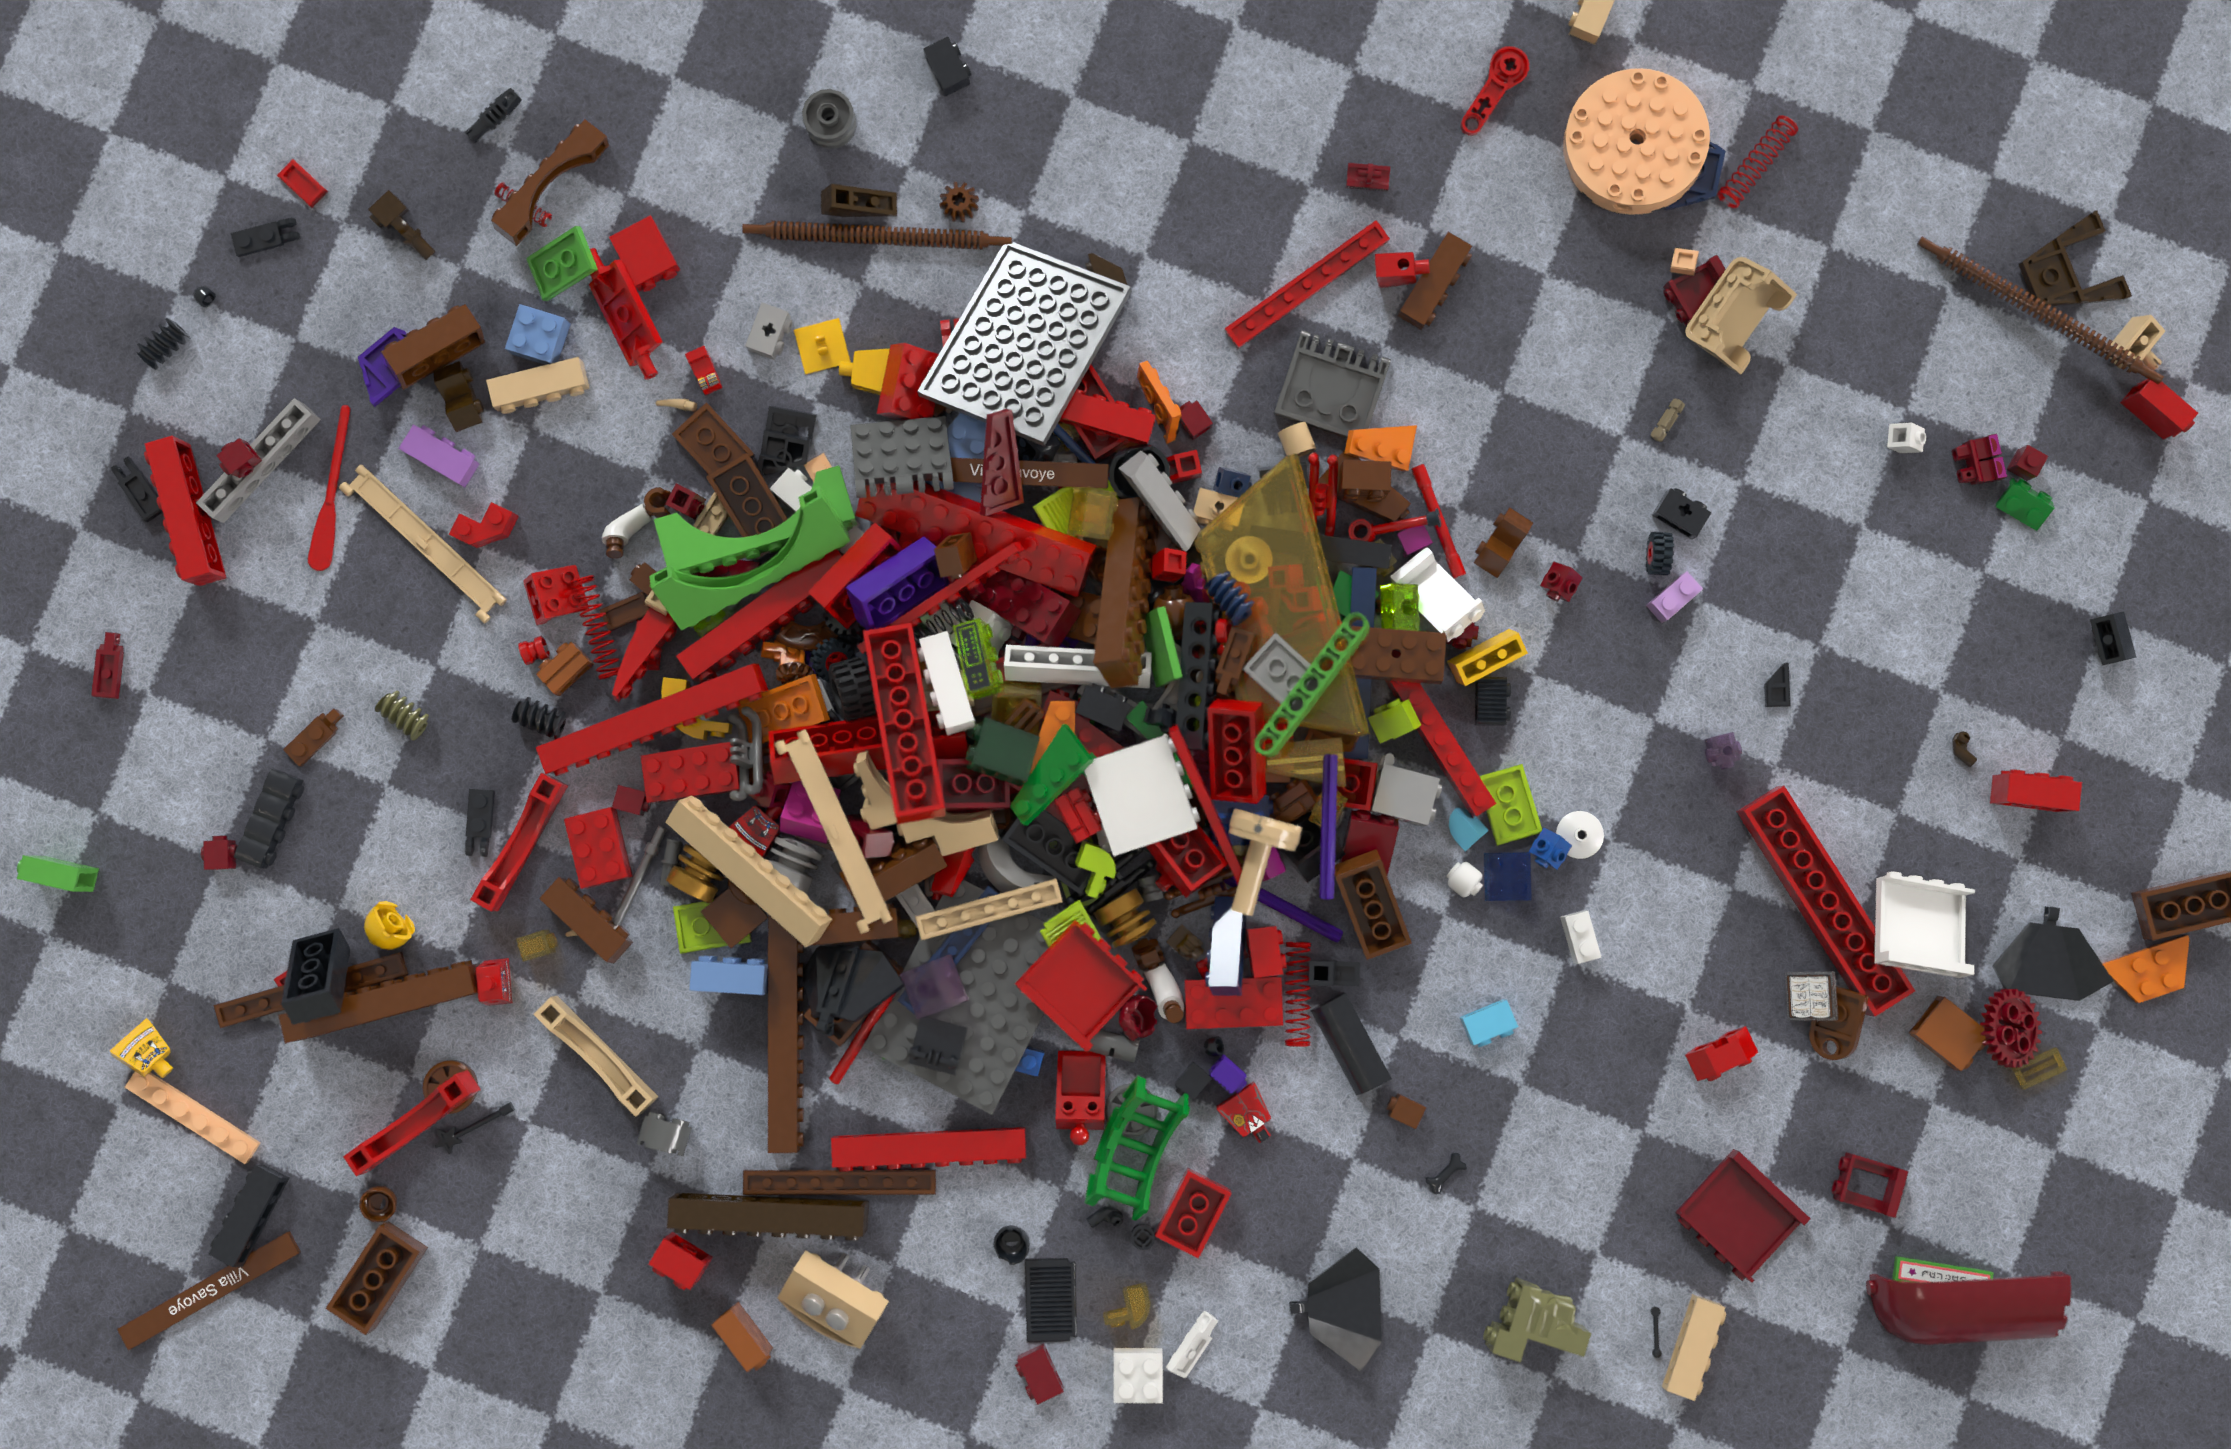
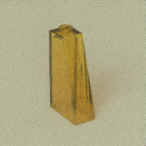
M1342 738L1285 743L1276 756H1265L1266 773L1322 784L1323 756L1325 754H1335L1338 756L1337 787L1344 788L1346 787ZM1273 744L1265 745V751L1272 749Z

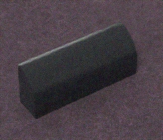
M1343 992L1310 1010L1356 1095L1366 1093L1392 1079L1346 993Z

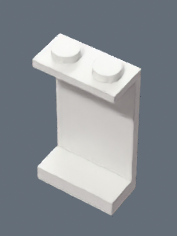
M1427 546L1390 576L1397 591L1439 633H1447L1446 640L1448 642L1460 636L1468 625L1478 621L1485 612L1482 601L1479 598L1474 600L1435 561L1433 552Z

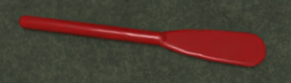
M343 405L340 410L326 497L315 524L308 554V564L316 571L327 569L332 562L336 524L334 502L350 416V407L348 405Z

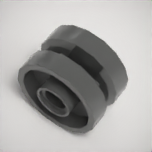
M822 89L811 94L805 101L802 110L803 123L811 140L817 145L827 149L840 148L853 138L857 128L856 115L848 97L843 93L833 89Z

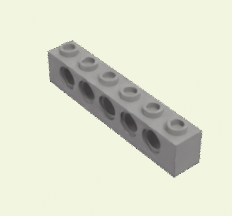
M294 398L252 442L251 447L262 459L254 467L253 472L241 478L232 474L227 475L224 472L196 504L213 519L225 523L321 419L305 404Z

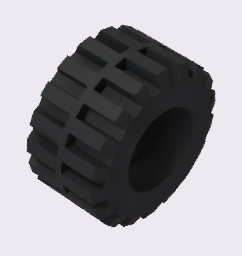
M854 657L830 664L828 671L830 687L841 717L849 722L874 715L876 713V703L872 680L862 659Z

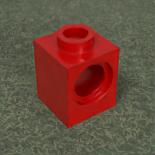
M1163 548L1152 556V579L1174 583L1186 575V551Z

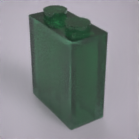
M984 718L979 724L976 723L972 733V737L975 738L974 744L969 746L965 757L968 760L966 768L1020 787L1028 781L1040 736L988 718Z

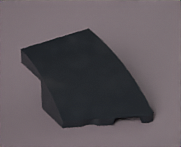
M769 406L766 430L764 431L761 454L759 455L757 466L762 476L807 464L817 414ZM798 427H809L807 429L808 437L799 436Z

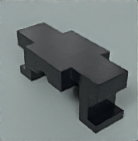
M1163 703L1162 708H1158V710L1147 708L1144 722L1149 725H1162L1161 732L1169 735L1170 728L1176 725L1177 711L1170 709L1171 706L1167 703Z

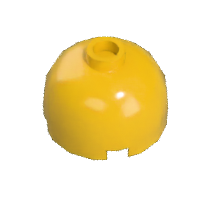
M387 901L379 902L367 914L364 923L365 933L370 943L386 950L401 947L415 932L411 919L405 915L404 920L395 908L398 906L394 903Z

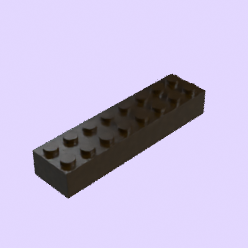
M676 1193L668 1199L667 1228L674 1229L675 1233H688L692 1229L698 1230L699 1234H713V1231H723V1235H737V1232H747V1236H762V1233H771V1237H786V1234H796V1238L802 1239L810 1238V1235H820V1239L825 1240L835 1239V1236H844V1240L857 1241L868 1230L869 1201Z

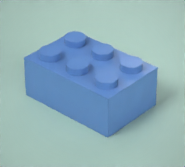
M703 955L699 956V960L691 961L689 988L691 991L755 995L768 993V964H765V959L751 958L747 959V963L741 962L740 957L723 958V961H717L718 956Z

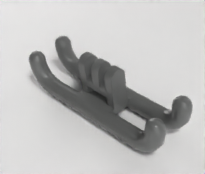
M748 706L743 707L741 712L752 723V743H748V729L745 721L735 713L728 715V720L734 723L738 729V738L730 739V745L733 746L730 748V753L733 755L730 757V762L739 766L740 790L732 791L729 795L735 801L746 799L748 794H758L763 787L762 725L758 714ZM753 767V785H750L749 769Z

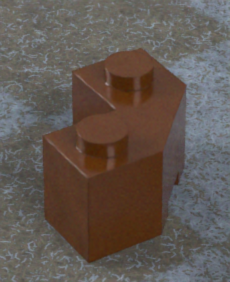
M1510 507L1504 515L1500 513L1492 524L1495 526L1494 531L1486 542L1481 541L1475 550V553L1478 555L1474 564L1496 578L1499 577L1510 562L1515 550L1533 525V522Z

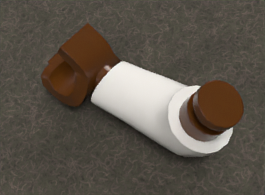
M661 487L651 489L645 495L644 503L607 525L602 534V542L607 548L606 556L614 559L623 557L624 551L622 549L628 544V540L652 521L653 515L656 518L670 515L671 513L664 506L671 492Z
M1142 939L1131 949L1140 970L1146 969L1144 974L1153 992L1159 1014L1169 1022L1177 1023L1183 1018L1184 1011L1183 997L1179 986L1166 964L1160 963L1165 960V957L1157 939Z

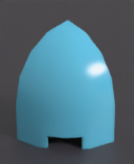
M1456 808L1450 815V833L1464 851L1469 849L1489 831L1477 817L1472 818L1466 809Z

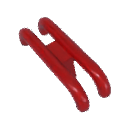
M1311 453L1308 457L1310 474L1306 533L1315 534L1317 516L1323 515L1327 508L1325 535L1334 537L1338 458L1334 454L1328 457V484L1319 483V456L1317 453Z

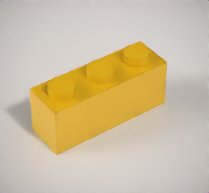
M1507 629L1447 662L1456 682L1467 686L1528 654L1519 632Z

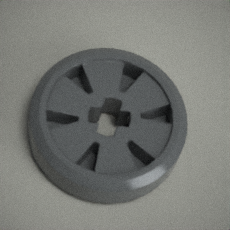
M1131 1083L1120 1085L1109 1094L1105 1103V1118L1107 1122L1114 1108L1121 1107L1125 1100L1122 1095ZM1143 1102L1135 1110V1112L1157 1118V1106ZM1131 1120L1127 1123L1122 1134L1126 1137H1138L1148 1132L1151 1127Z

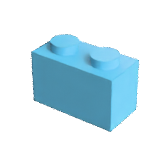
M1505 999L1460 1017L1470 1044H1477L1478 1047L1491 1043V1038L1499 1035L1500 1038L1507 1037L1514 1033L1513 1029L1518 1027L1509 1003Z

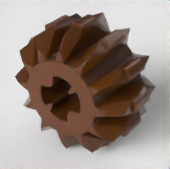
M954 182L953 189L946 186V193L940 194V199L943 201L939 205L940 209H945L943 212L945 217L951 215L952 222H955L957 217L960 216L961 222L964 223V215L972 219L974 217L972 211H978L979 207L975 203L979 201V197L974 195L975 189L973 187L967 189V183L964 182L961 187H958V183ZM962 198L963 203L960 202L959 206H957L955 204V201H959V199Z

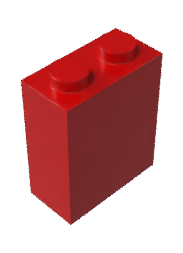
M651 215L609 237L638 291H649L656 286V282L662 279L665 281L670 280L677 275V271L681 270Z
M2150 379L2136 384L2120 402L2162 439L2170 436L2175 437L2180 432H2187L2195 424L2193 419L2199 414L2162 381L2158 385Z

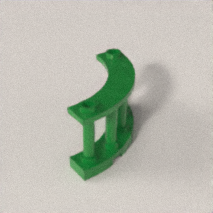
M1139 1076L1125 1090L1122 1095L1125 1098L1120 1108H1114L1106 1124L1094 1156V1160L1098 1161L1095 1173H1090L1085 1197V1204L1094 1206L1104 1197L1133 1207L1132 1220L1137 1221L1143 1214L1148 1212L1150 1208V1191L1160 1158L1173 1132L1181 1121L1188 1116L1190 1106L1188 1105L1189 1094L1184 1093L1176 1103L1147 1093L1145 1089L1146 1079ZM1146 1102L1168 1110L1169 1113L1164 1121H1160L1135 1112V1110L1141 1103ZM1132 1120L1157 1129L1158 1132L1152 1146L1123 1136L1122 1133L1127 1123ZM1122 1145L1147 1154L1148 1157L1142 1172L1113 1162L1112 1158L1116 1147ZM1109 1171L1139 1181L1135 1197L1109 1189L1106 1185Z

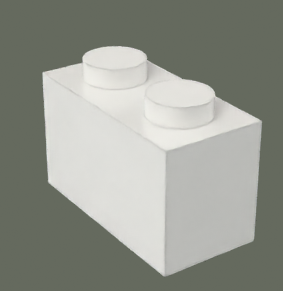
M1579 911L1561 916L1573 963L1580 964L1602 958L1589 912Z

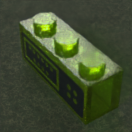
M981 618L954 625L953 630L968 695L973 699H978L1002 692L1000 684L1003 683L1001 671L997 670L995 663L998 660V655L990 641V638H993L991 626Z

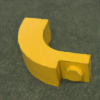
M663 677L662 698L690 688L691 682L683 679ZM697 718L696 724L687 727L681 724L676 727L691 737L707 741L708 732H711L710 736L725 738V734H732L733 725Z

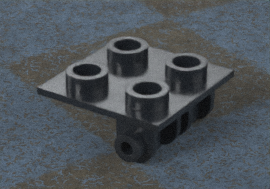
M921 1016L913 1047L909 1051L910 1059L908 1063L956 1076L968 1028Z

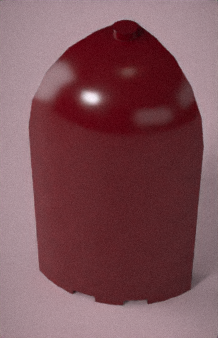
M2061 1271L2051 1272V1275L1943 1282L1899 1281L1884 1278L1877 1274H1870V1280L1866 1281V1290L1868 1295H1871L1876 1317L1885 1329L1904 1342L1922 1345L2055 1338L2059 1336L2058 1331L2064 1330L2067 1324L2068 1317L2064 1315L2065 1306H2070L2071 1275Z

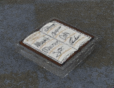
M1835 971L1785 972L1788 1020H1838Z

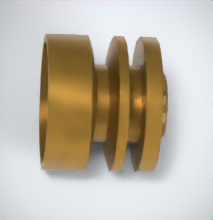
M685 844L683 850L692 856L689 858L680 854L678 858L686 864V867L673 866L666 881L699 900L711 903L718 889L710 881L712 879L723 881L724 877L717 873V868L693 846Z
M1136 888L1094 912L1101 927L1111 923L1114 926L1106 934L1108 938L1118 933L1120 938L1111 943L1114 948L1132 943L1147 934L1152 926L1156 924L1154 918L1145 923L1142 920L1143 917L1151 913L1149 910L1138 913L1136 908L1144 900Z

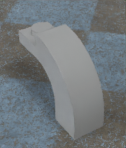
M998 836V841L978 846L979 860L983 872L988 880L1002 893L1056 879L1054 876L1033 874L1019 868L1011 858L1009 844L1004 842L1000 836Z

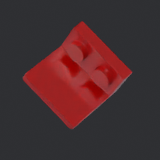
M576 565L531 573L523 580L536 626L545 624L554 617L583 612L589 609L576 607L580 602L587 600L586 598L575 599L574 596L584 589L572 590V586L569 583L580 578ZM581 584V585L575 586L574 588H579V587H583V586H582V584ZM585 593L580 594L577 597L585 596ZM586 602V603H584V604H582V605H580V606H586V605H588V602Z

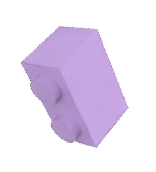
M1686 571L1678 576L1646 606L1663 623L1676 614L1703 588Z

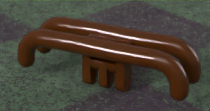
M1231 869L1223 870L1200 887V890H1198L1200 899L1173 909L1171 916L1176 919L1215 904V897H1235L1238 885L1227 889L1224 880L1234 877ZM1176 887L1165 892L1164 898L1169 901L1183 894Z

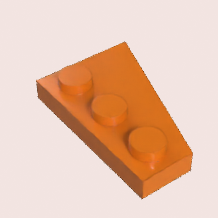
M1075 701L1050 702L1026 774L1032 773L1062 724H1067L1075 734Z

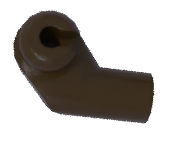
M1965 731L1956 733L1952 739L1953 754L1968 767H1971L1977 761V758L1967 750L1970 735Z

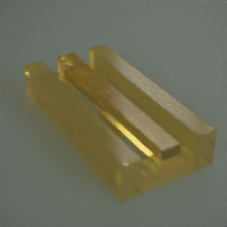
M2056 1047L2034 1056L2033 1060L2028 1059V1065H2022L2021 1068H2012L2023 1090L2067 1070ZM2054 1055L2055 1058L2021 1073V1069ZM2058 1063L2059 1067L2025 1081V1077Z

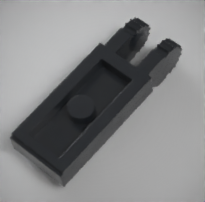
M286 218L278 222L274 221L231 233L236 256L250 255L283 246L284 243L299 240V232H289L281 235L280 231L281 229L296 226V219Z
M127 456L123 461L130 470V475L126 477L118 465L112 466L111 470L139 515L145 522H149L163 512L157 504V497L159 496L142 471Z
M469 789L465 835L467 837L465 841L466 856L473 855L474 837H482L480 856L487 857L489 838H491L494 790Z

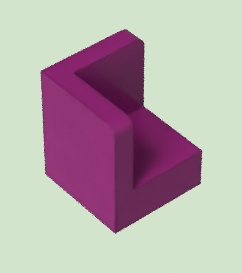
M1425 526L1405 529L1397 534L1404 549V558L1433 543Z

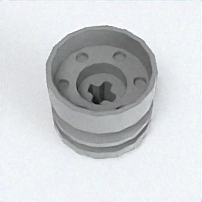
M776 837L774 842L783 846V850L771 848L770 851L777 855L779 860L778 862L768 861L780 874L789 878L790 882L797 889L808 893L814 878L806 874L805 870L806 868L817 870L819 866L809 862V860L813 858L821 861L823 855L800 841L792 838Z

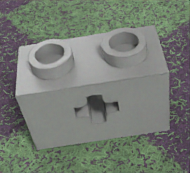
M761 302L745 345L747 350L775 360L777 355L780 356L784 348V342H782L784 334L790 332L793 323L790 320L789 312ZM773 328L775 333H770L768 337V335L766 334V330L771 331V329Z

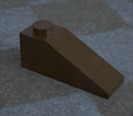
M830 184L821 191V214L838 217L897 216V193Z

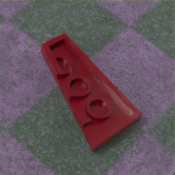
M1003 409L987 415L980 515L983 516L1024 503L1013 413L1010 409Z

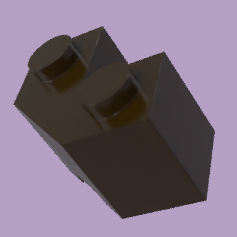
M460 361L434 370V383L445 401V413L455 432L483 423L482 413L485 411L480 399L476 398L471 384L473 377L468 368L464 369Z

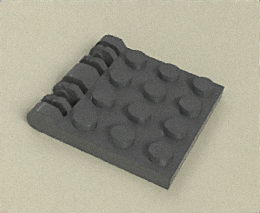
M1302 330L1274 414L1299 423L1306 422L1308 426L1344 438L1348 437L1349 430L1368 429L1391 359L1382 356L1378 370L1374 372L1378 355L1373 354L1371 356L1369 367L1365 369L1359 367L1364 357V350L1359 349L1354 365L1349 364L1354 347L1338 342L1334 357L1331 358L1328 356L1334 340L1328 339L1324 347V354L1322 355L1314 352L1320 340L1319 335H1314L1310 349L1307 350L1306 346L1311 333Z
M945 416L850 425L857 498H866L865 485L870 486V496L876 497L877 487L875 484H884L886 496L891 495L890 483H896L897 495L914 493L913 481H918L919 492H925L924 480L933 479L934 491H940L939 478H943L944 490L954 489Z

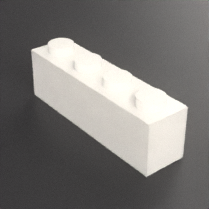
M948 632L919 639L921 647L916 649L920 662L925 661L927 669L923 670L926 683H932L934 692H930L933 706H938L940 714L936 715L940 729L945 728L946 734L951 735L975 728L974 718Z

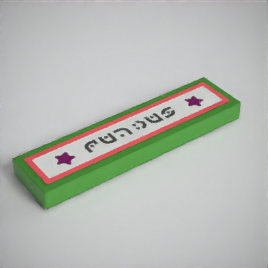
M1895 1256L1892 1280L1943 1282L1993 1279L1994 1272Z

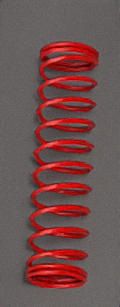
M1784 115L1778 116L1776 122L1771 124V129L1766 131V136L1761 137L1760 143L1756 144L1754 150L1749 152V158H1744L1743 165L1737 167V172H1734L1731 176L1732 179L1727 180L1726 186L1721 187L1717 192L1718 198L1721 201L1723 199L1726 200L1723 195L1724 193L1737 204L1728 202V207L1738 208L1740 206L1739 200H1744V196L1739 191L1728 187V182L1733 181L1734 184L1737 182L1748 190L1745 191L1740 188L1742 192L1750 193L1749 188L1744 183L1734 180L1733 176L1738 174L1742 177L1741 175L1754 183L1751 184L1746 181L1748 185L1755 186V181L1750 176L1739 172V168L1744 167L1745 170L1749 168L1759 175L1757 177L1751 174L1752 177L1761 179V174L1756 169L1745 165V161L1748 159L1751 163L1756 161L1765 168L1763 170L1757 167L1758 170L1766 172V166L1759 160L1751 158L1750 155L1753 152L1757 156L1762 154L1771 163L1765 160L1763 162L1772 165V159L1765 153L1757 151L1756 147L1761 145L1765 149L1764 146H1766L1776 154L1775 156L1769 153L1770 156L1778 157V152L1771 146L1763 144L1762 139L1767 138L1769 142L1772 139L1782 147L1779 148L1774 145L1776 149L1784 150V146L1780 141L1767 134L1769 131H1772L1776 135V131L1788 140L1785 141L1780 138L1782 142L1789 143L1788 136L1779 130L1773 129V125L1777 124L1779 128L1784 125L1789 128L1785 131L1786 134L1795 136L1798 132V126L1792 119ZM1779 119L1787 121L1789 124L1792 125V127L1783 122H1780ZM1730 189L1738 193L1742 199L1735 196Z
M590 575L572 580L569 583L572 586V590L586 589L577 593L574 596L575 599L589 598L580 602L576 607H592L580 613L579 616H596L583 622L582 625L586 627L596 626L585 632L587 636L602 634L588 641L589 645L605 643L592 649L590 652L592 654L606 653L593 660L595 663L609 662L596 669L597 672L611 671L598 675L599 680L617 675L620 667L600 669L620 659L599 660L616 652L617 649L595 651L613 643L614 640L592 642L610 634L612 631L589 633L609 623L586 624L606 614L603 612L583 615L603 605L599 603L580 606L600 597V594L577 597L580 594L597 588V585L574 588L577 585L595 580V576Z
M1310 942L1285 943L1286 947L1307 949L1285 953L1287 956L1293 957L1296 956L1293 954L1309 952L1311 950L1309 948L1311 947ZM1299 956L1301 958H1305V960L1286 962V965L1298 966L1294 965L1293 963L1310 961L1311 958L1307 956ZM1300 965V967L1307 969L1287 971L1285 974L1294 976L1295 974L1293 973L1309 971V967ZM1297 975L1307 979L1286 981L1285 984L1297 985L1293 983L1309 981V976ZM1301 984L1299 986L1306 987V989L1289 990L1285 993L1289 995H1294L1293 992L1310 990L1311 987ZM1299 994L1300 996L1307 998L1287 1000L1285 1001V1003L1293 1005L1295 1004L1293 1002L1309 1000L1311 997L1305 994ZM1299 1004L1307 1008L1286 1010L1285 1013L1297 1014L1294 1012L1309 1010L1311 1007L1306 1004ZM1300 1013L1299 1015L1306 1016V1018L1290 1019L1285 1022L1293 1024L1294 1021L1307 1020L1311 1017L1308 1014ZM1296 1023L1307 1027L1287 1029L1285 1030V1032L1296 1033L1293 1031L1309 1029L1311 1026L1305 1023ZM1301 1032L1299 1034L1307 1037L1286 1039L1284 1045L1308 1047L1311 1042L1303 1040L1309 1039L1311 1036Z

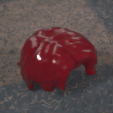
M1133 995L1119 1009V1025L1131 1041L1138 1037L1145 1038L1155 1031L1154 1026L1157 1024V1019H1155L1154 1013L1158 1006L1146 995Z

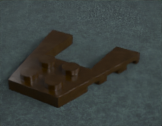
M2097 210L2018 264L2030 295H2035L2033 301L2038 297L2040 298L2038 304L2045 301L2044 307H2046L2048 304L2058 306L2123 300L2132 297L2124 275L2082 290L2065 250L2067 246L2106 232Z

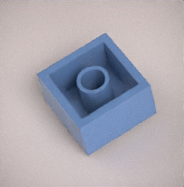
M519 304L505 349L511 355L544 365L556 363L559 361L570 323L564 317Z

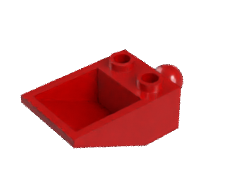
M1058 1051L1056 1129H1072L1070 1133L1072 1143L1082 1146L1089 1140L1088 1130H1104L1106 1056L1090 1051Z

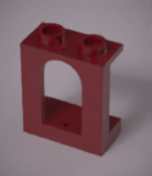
M1846 1152L1845 1157L1842 1156L1839 1160V1179L1835 1180L1832 1185L1833 1199L1896 1218L1909 1171ZM1853 1168L1889 1177L1883 1201L1847 1189Z

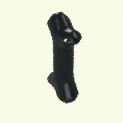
M1452 1153L1450 1163L1436 1177H1426V1183L1432 1187L1433 1194L1441 1193L1443 1183L1455 1171L1467 1169L1466 1164L1461 1161L1460 1154Z

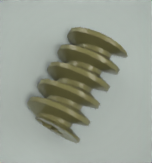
M398 690L392 694H386L376 704L375 712H381V716L388 718L389 723L395 724L398 730L403 729V734L406 736L410 735L411 740H416L426 729L429 714L420 717L421 708L412 711L415 703L411 702L405 705L407 701L406 696L397 699L400 694Z

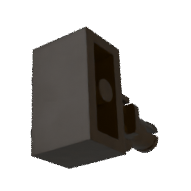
M390 190L368 209L372 213L369 218L378 227L382 228L385 226L390 229L393 226L406 239L403 244L414 248L425 260L436 252L421 236V230L416 229L414 231L402 218L409 209Z

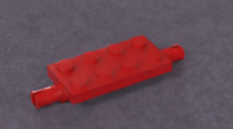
M591 248L590 251L598 270L590 274L592 281L588 285L629 366L638 365L644 379H652L658 375V371L650 355L663 341L622 260H614L610 265L604 266L596 248Z

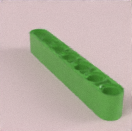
M1352 613L1346 617L1255 740V748L1260 754L1266 757H1273L1279 753L1367 636L1370 625L1362 614ZM1356 620L1363 621V627L1359 631L1351 629L1352 623ZM1341 640L1348 641V647L1344 651L1336 649L1337 643ZM1325 660L1333 661V667L1329 671H1323L1321 668ZM1313 679L1318 680L1317 689L1308 691L1307 683ZM1297 699L1303 700L1302 709L1293 711V702ZM1282 719H1287V729L1278 731V722ZM1266 739L1273 740V747L1269 751H1264L1262 748V744Z

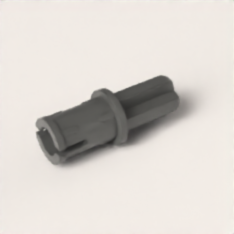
M667 839L664 860H661L663 863L660 878L661 886L673 887V885L666 881V878L673 866L680 865L678 857L682 841Z

